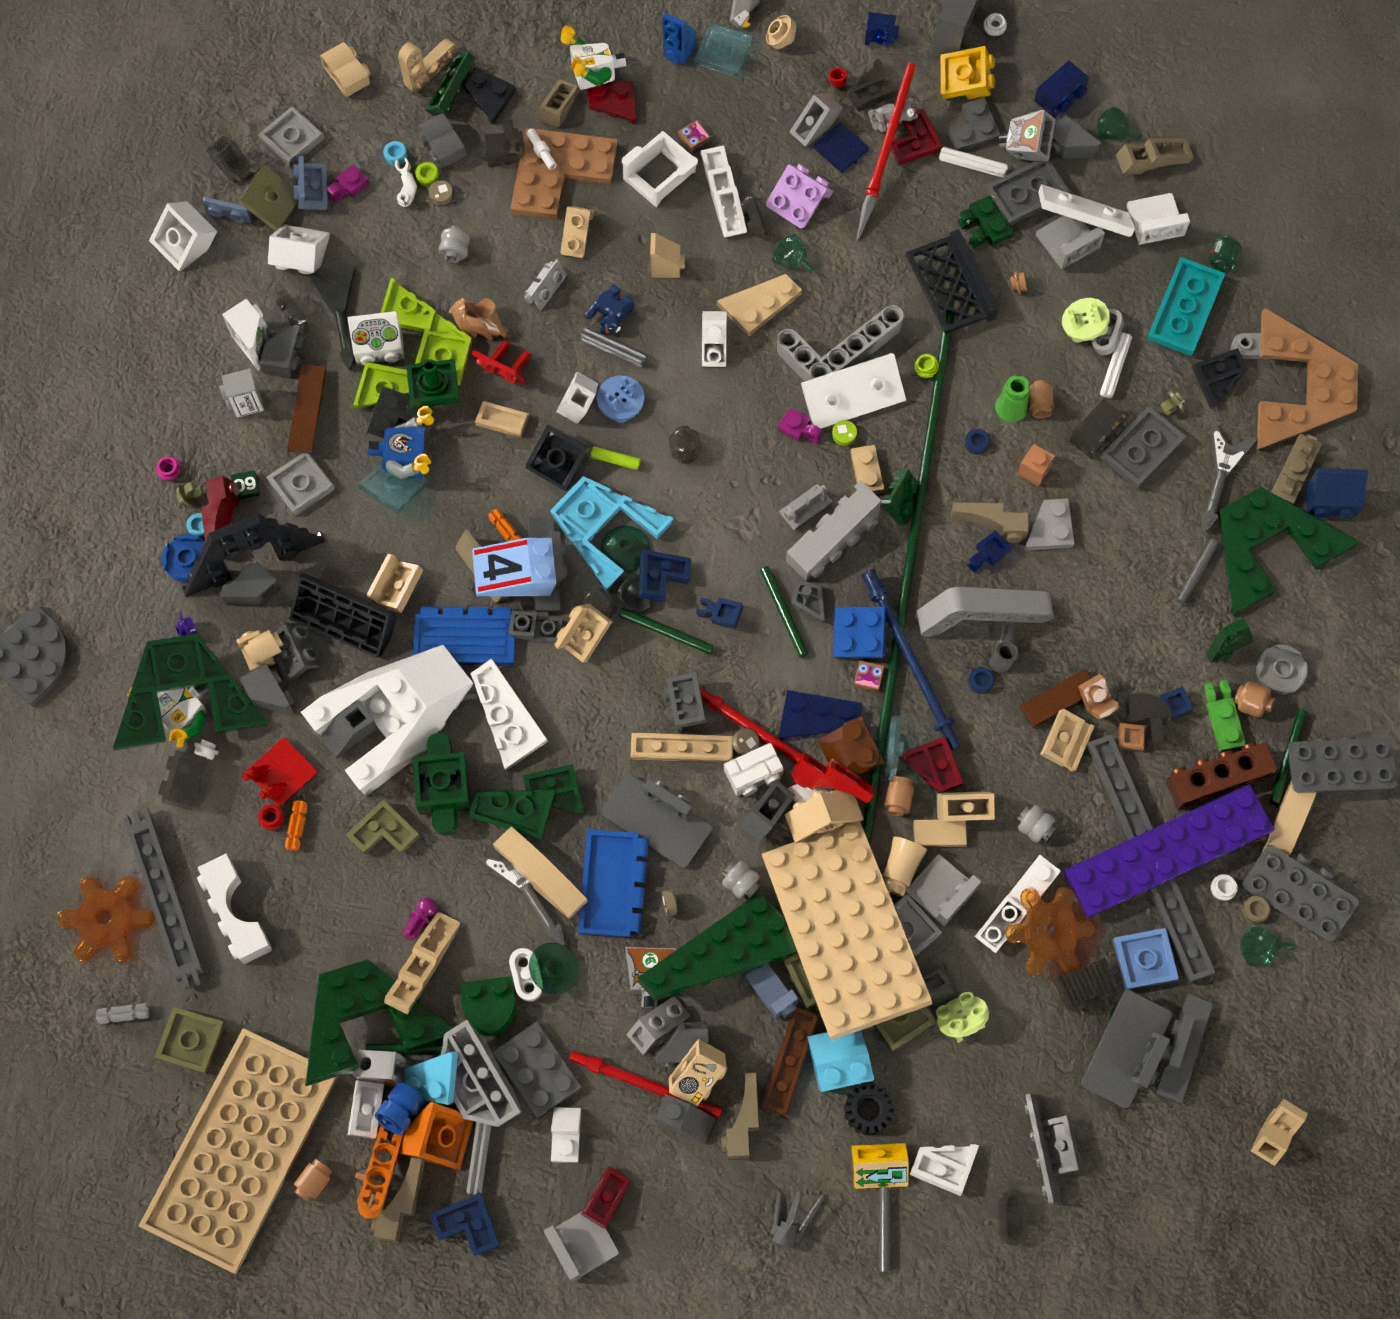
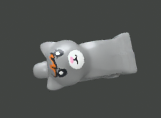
M912 97L906 99L899 123L903 120L912 121L918 117ZM886 104L868 111L874 130L886 131L895 106L894 104Z

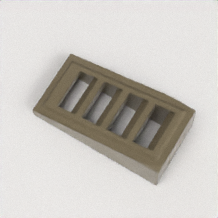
M559 79L539 107V120L559 128L580 91L579 86Z

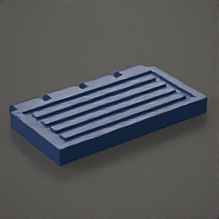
M421 606L420 614H415L413 655L444 645L459 665H483L492 659L496 666H514L515 637L509 636L511 607H493V615H489V607H468V615H464V607L444 606L443 614H439V606Z
M587 829L581 893L587 898L588 902L580 909L578 934L631 938V932L641 933L643 914L633 913V909H643L645 888L635 887V883L645 884L647 862L637 861V858H647L649 839L639 838V833Z

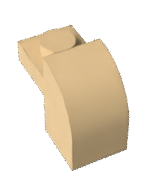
M1283 1099L1266 1119L1256 1137L1251 1152L1275 1166L1287 1151L1293 1135L1304 1123L1308 1113Z

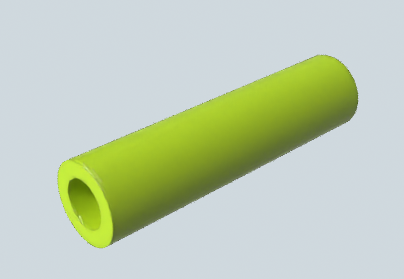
M595 446L591 452V458L637 471L640 467V458Z

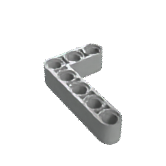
M894 305L884 308L822 358L796 331L784 329L778 335L777 352L804 382L814 379L816 375H827L860 364L896 336L902 328L903 311ZM888 319H895L897 322H893V323H892V322H889V321H887V320H888ZM877 333L879 336L873 337L869 334ZM791 342L793 345L786 346L783 343ZM852 347H859L861 350L855 351V350H853V349H851V348H852ZM805 358L809 361L803 363L800 362L799 359ZM841 361L843 364L836 365L833 362Z
M953 587L945 590L917 610L921 636L923 637L940 635L962 619L1043 623L1054 618L1050 593L1029 590Z

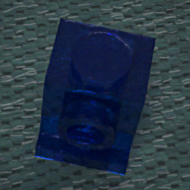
M869 12L865 45H869V42L892 44L893 39L898 40L899 25H895L896 16Z

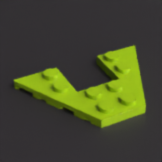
M391 278L381 313L396 311L401 328L424 333L415 364L423 363L428 359L435 361L455 359L458 385H461L472 346V338L463 331H459L449 320L446 321L437 314L436 310L424 301L417 299L415 294L408 292L396 283L394 278ZM366 362L353 404L354 408L361 409L376 405L382 386L409 395L407 370Z

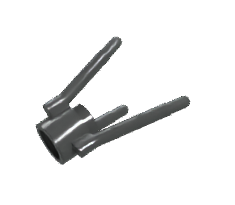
M797 1191L786 1222L781 1221L780 1226L782 1193L778 1192L774 1222L770 1234L774 1235L772 1242L790 1249L793 1248L794 1243L799 1244L802 1234L821 1206L825 1195L821 1194L801 1226L795 1232L797 1227L792 1225L802 1192Z

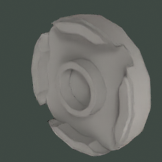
M1278 644L1262 652L1256 663V674L1259 682L1270 687L1271 692L1286 695L1295 692L1304 684L1308 676V665L1297 649L1289 645Z

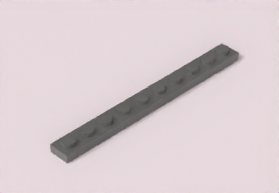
M1111 734L1088 742L1087 747L1127 840L1152 830L1153 827L1113 735ZM1175 878L1150 889L1151 896L1188 982L1191 983L1213 975L1215 970Z

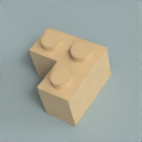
M825 790L817 791L811 794V799L794 804L793 810L785 814L795 843L805 841V838L815 834L821 835L833 831L848 822H861L864 820L856 797L840 790L828 793Z

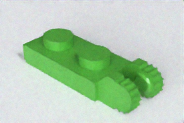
M1226 679L1221 680L1219 684L1222 700H1216L1212 683H1205L1204 689L1208 702L1206 706L1219 752L1241 749L1246 743L1234 699L1231 698L1228 681Z

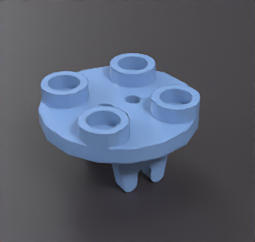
M622 375L610 377L604 381L598 389L596 398L598 408L603 415L618 423H625L638 415L645 403L644 391L638 381L629 376Z

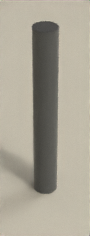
M1209 540L1177 599L1179 604L1186 605L1219 545L1217 541Z
M888 1187L879 1188V1272H890V1188Z

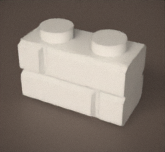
M771 743L724 764V772L736 796L743 794L746 797L755 793L758 790L757 787L765 783L767 786H770L774 780L779 782L781 780L780 776H783L784 772L783 766Z

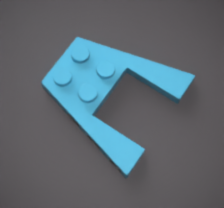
M583 476L550 512L608 592L623 577L624 570L589 543L602 528L621 510L658 539L674 521L671 516H664L647 505L638 504L632 501V498L625 495L621 496L610 488Z

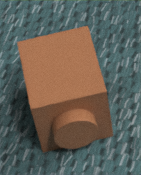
M1033 444L1021 462L1017 475L1039 487L1050 470L1055 456Z

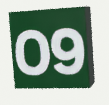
M255 470L230 475L231 480L239 488V500L260 496Z

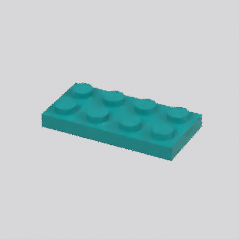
M1180 257L1146 340L1192 357L1225 273Z

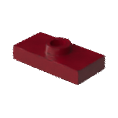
M610 1166L606 1167L581 1215L603 1229L606 1228L631 1179Z

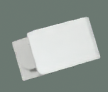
M554 1107L551 1126V1162L579 1163L581 1108Z

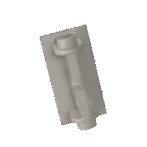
M557 259L555 262L550 261L549 264L546 263L536 277L540 282L533 281L528 290L524 292V300L530 304L534 301L540 311L567 276Z
M816 484L781 509L779 513L795 530L833 503V501L827 495L829 491L826 486Z

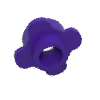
M182 615L178 616L179 622L175 625L178 636L197 634L195 625L190 617L183 619Z

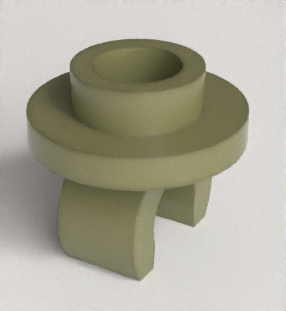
M1169 391L1167 395L1170 399L1160 405L1166 416H1169L1177 408L1183 412L1185 410L1183 405L1186 402L1178 392L1173 394Z
M192 482L180 485L176 489V497L179 503L190 508L197 504V499L204 496L202 486H198L195 489Z

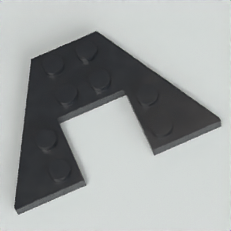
M260 514L208 533L206 543L201 548L202 556L196 558L192 566L193 570L188 574L189 582L187 586L182 587L184 595L188 597L213 586L219 587L232 579L230 571L224 562L225 559H235L241 553L260 549L268 542L271 543L279 560L283 558L290 559L296 556L298 552L324 543V537L321 532L312 534L309 533L307 528H298L297 525L291 523L281 525L278 524L277 519L265 518V516Z

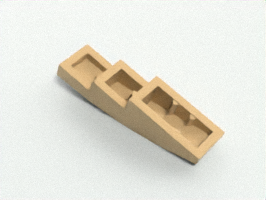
M1291 780L1272 824L1275 830L1269 834L1261 854L1266 846L1273 845L1289 856L1291 855L1317 792L1296 793L1293 790Z
M510 827L493 843L495 850L511 862L514 869L526 878L539 894L568 919L588 902L587 898L513 827Z
M441 912L436 913L414 945L412 954L399 971L398 979L385 996V1004L406 1014L410 1012L450 946L461 922Z

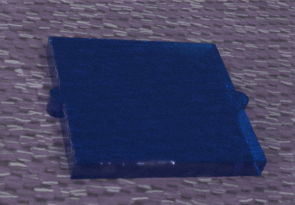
M841 122L829 132H825L824 136L813 145V148L841 173L853 163L856 164L858 159L869 150V147Z

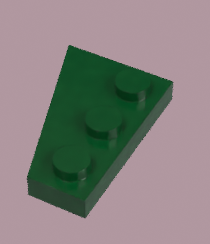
M1242 618L1220 629L1206 652L1210 662L1217 659L1220 661L1226 660L1233 655V651L1254 642L1245 619Z

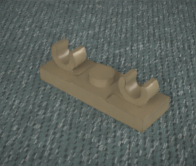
M1301 433L1298 435L1271 493L1294 504L1322 443L1316 441L1317 438L1309 434L1307 436Z

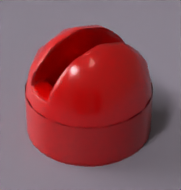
M843 68L832 69L829 72L830 84L836 89L844 87L847 83V71Z

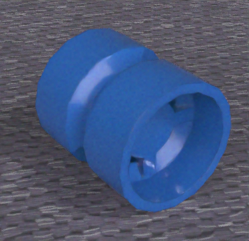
M397 1083L388 1095V1100L384 1101L375 1113V1118L388 1131L397 1135H403L412 1122L410 1117L417 1116L425 1105V1100L411 1086Z

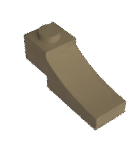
M1149 138L1145 144H1125L1116 154L1123 175L1143 174L1145 171L1158 167L1187 164L1194 158L1186 138Z
M953 502L951 521L966 522L985 527L999 534L1001 540H1007L1010 543H1019L1022 540H1026L1029 531L1028 513L1003 512V503Z
M745 1073V1091L740 1113L733 1127L726 1129V1136H721L722 1153H727V1160L749 1159L748 1131L759 1130L756 1073Z
M411 1157L406 1177L397 1195L386 1209L382 1210L379 1216L372 1219L371 1232H374L376 1239L399 1243L404 1215L415 1217L425 1165L422 1159Z

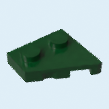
M899 469L895 480L889 486V491L892 492L890 497H883L881 504L897 524L907 525L908 518L913 510V496L918 488L917 480L909 469Z

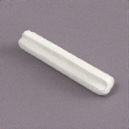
M947 147L941 149L939 156L941 161L998 177H1004L1008 169L1007 164Z
M1122 332L1100 392L1102 397L1108 399L1113 397L1132 339L1130 334Z

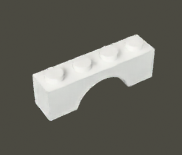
M224 854L197 867L201 874L197 877L203 891L208 890L211 896L207 900L214 914L218 912L222 920L218 922L219 928L224 937L228 935L232 942L228 947L235 960L239 958L243 964H246L273 951L263 927L258 922L241 921L235 918L232 913V895L240 885L241 880L230 857Z

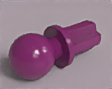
M421 899L417 903L416 911L411 912V919L403 930V936L408 940H415L423 927L429 925L428 918L436 914L437 905L433 899Z

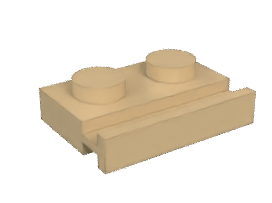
M1065 709L1059 710L1040 755L1060 766L1068 768L1071 772L1076 771L1094 725H1089L1085 720Z

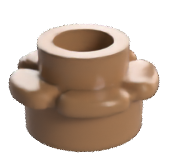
M1015 271V276L1010 277L1012 290H1017L1020 295L1021 292L1028 291L1025 272L1017 273Z

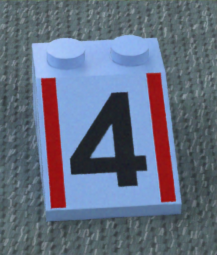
M523 538L472 550L476 596H551L556 585L552 538Z

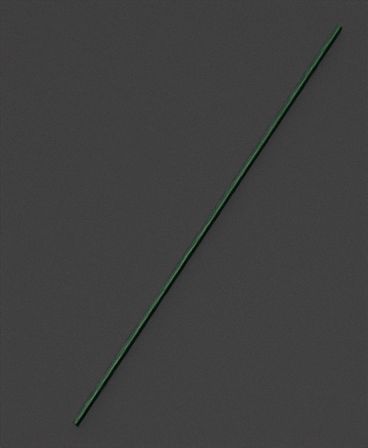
M948 312L944 316L947 325L953 324L954 315ZM943 330L937 358L939 370L934 377L918 477V488L915 496L896 615L903 632L951 332L944 334ZM894 635L876 740L883 758L901 649ZM883 764L871 771L870 784L874 786V795L868 804L866 803L862 827L869 845L871 843Z

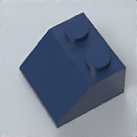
M1317 468L1306 486L1307 513L1315 515L1317 518L1340 516L1342 519H1351L1357 517L1364 504L1368 470Z

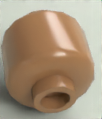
M1253 681L1240 685L1235 697V704L1238 705V710L1241 713L1257 718L1262 717L1266 711L1271 712L1275 702V698L1271 697L1270 687Z

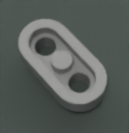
M1108 309L1110 312L1109 325L1111 323L1115 324L1109 326L1106 334L1092 340L1095 352L1100 355L1111 354L1117 348L1124 320L1122 314L1116 309Z
M1241 333L1233 339L1231 350L1238 348L1243 359H1269L1260 358L1261 333ZM1241 342H1246L1248 346H1243Z

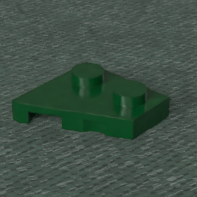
M573 764L523 775L526 790L557 789L552 804L553 808L578 814L584 813Z

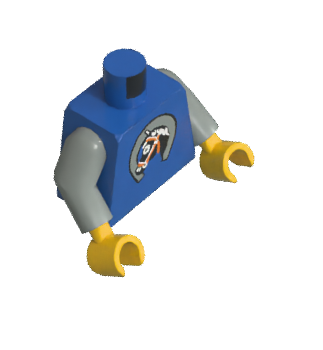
M423 406L417 412L418 417L415 416L406 423L385 429L384 442L369 441L368 456L383 457L382 469L399 479L408 477L421 479L422 474L429 472L427 465L431 464L428 456L423 454L425 427L422 426L423 423L425 425L433 424L434 418L431 416L433 411L428 406Z

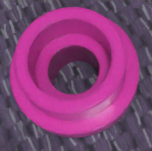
M164 457L159 460L156 471L161 479L171 481L180 475L181 465L173 457ZM173 467L172 471L165 472L167 468Z

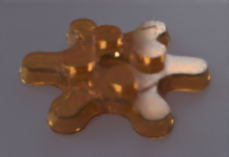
M92 876L84 877L80 881L79 890L84 896L83 903L75 910L64 909L60 911L56 918L57 924L61 928H75L80 932V941L73 950L74 958L77 961H88L95 950L100 947H108L112 951L113 957L119 962H125L131 958L133 950L128 943V934L135 928H149L155 920L153 912L149 909L139 910L131 905V897L138 888L136 879L131 876H125L110 891L101 889L96 878ZM102 911L111 913V920L107 924L98 923V918Z
M1063 886L1058 888L1054 899L1048 903L1044 902L1039 893L1033 888H1026L1021 892L1020 900L1027 911L1026 919L1020 924H1009L1005 930V936L1011 943L1023 942L1028 946L1030 956L1026 962L1025 969L1030 976H1040L1050 960L1058 962L1062 971L1068 975L1076 973L1080 968V962L1074 953L1076 941L1078 939H1089L1094 934L1095 927L1088 920L1078 921L1074 919L1071 905L1074 901L1075 893L1069 887ZM1050 924L1058 930L1053 938H1050L1047 934V927Z

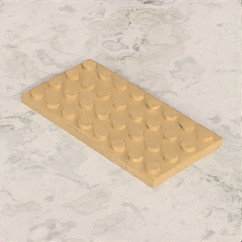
M860 821L848 822L833 831L821 835L815 834L805 838V841L793 842L762 853L764 863L830 1041L932 1004L931 997Z
M243 1028L144 1214L139 1227L237 1275L338 1076L306 1087L307 1058Z

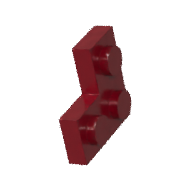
M923 108L917 110L918 117L916 119L902 121L909 136L893 141L891 152L898 166L934 154L942 149V144Z

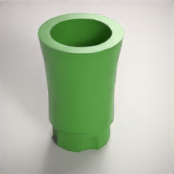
M1014 375L1005 383L1003 391L995 403L996 412L1003 420L1018 422L1027 416L1030 386L1027 378Z

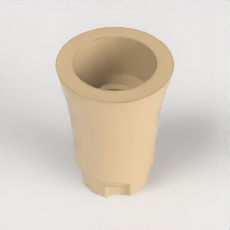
M893 837L890 855L882 876L890 894L904 897L906 888H909L919 863L927 852L926 848L910 840Z

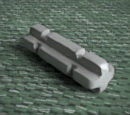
M146 1003L136 1004V1007L133 1005L111 1007V1010L102 1008L96 1011V1020L99 1024L110 1023V1021L114 1023L135 1020L136 1017L138 1019H146L150 1015V1009Z

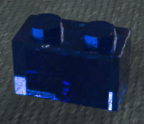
M1068 60L1037 88L1034 101L1055 118L1061 112L1065 113L1076 98L1081 99L1088 90L1089 77Z

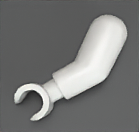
M405 158L406 166L403 169H400L398 160L395 161V167L402 174L401 179L404 184L397 196V201L401 206L408 207L413 202L417 185L412 173H410L411 165Z

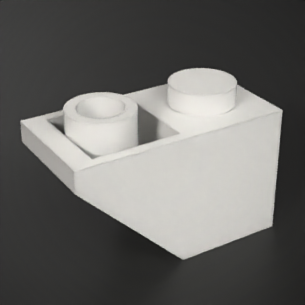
M703 311L702 366L726 367L727 312Z
M577 371L556 412L578 424L587 413L596 395L598 383Z

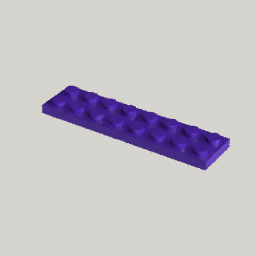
M1249 784L1065 869L1063 873L1088 919L1271 834L1275 829Z

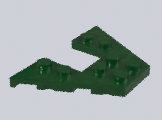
M1259 487L1219 510L1218 517L1222 530L1221 540L1224 545V562L1226 575L1228 576L1232 616L1276 591L1272 582L1250 553V550L1287 530L1314 569H1317L1356 547L1358 541L1263 487Z
M199 634L147 641L113 745V751L166 742L158 692L207 685L216 734L267 726L268 721L263 718L251 703V699L243 693L232 675L220 664L216 655L208 649L205 641Z
M368 959L319 974L305 1086L307 1087L357 1070L358 1063L340 1023L387 1008L406 1053L443 1042L444 1034L453 1029V1027L418 999L408 1014L385 1004V996L396 981Z

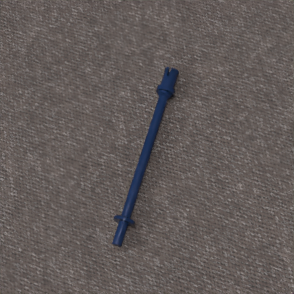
M870 569L869 574L866 571L861 575L870 592L869 598L871 601L878 603L879 607L886 608V621L938 722L934 730L935 732L942 730L951 750H956L961 747L951 728V725L956 721L954 718H946L887 601L888 589L883 587L876 570Z

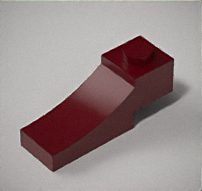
M223 475L206 481L209 504L201 507L205 543L208 533L230 525L234 508L239 505V488L237 484Z

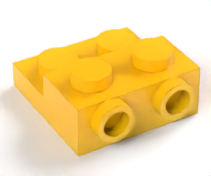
M986 46L941 55V96L943 99L964 95L967 96L968 100L991 96V89L995 88V80L993 74H990V69L995 67L993 55H989Z

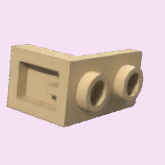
M574 206L567 207L560 251L562 255L578 258L584 257L589 220H593L595 210Z

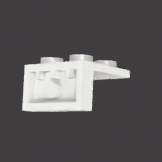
M1172 193L1133 200L1127 203V209L1130 213L1139 245L1185 236L1190 220L1187 213L1179 215Z

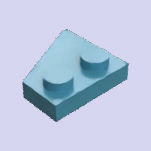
M449 1052L406 1068L404 1084L418 1091L424 1100L446 1105L453 1104L458 1052Z

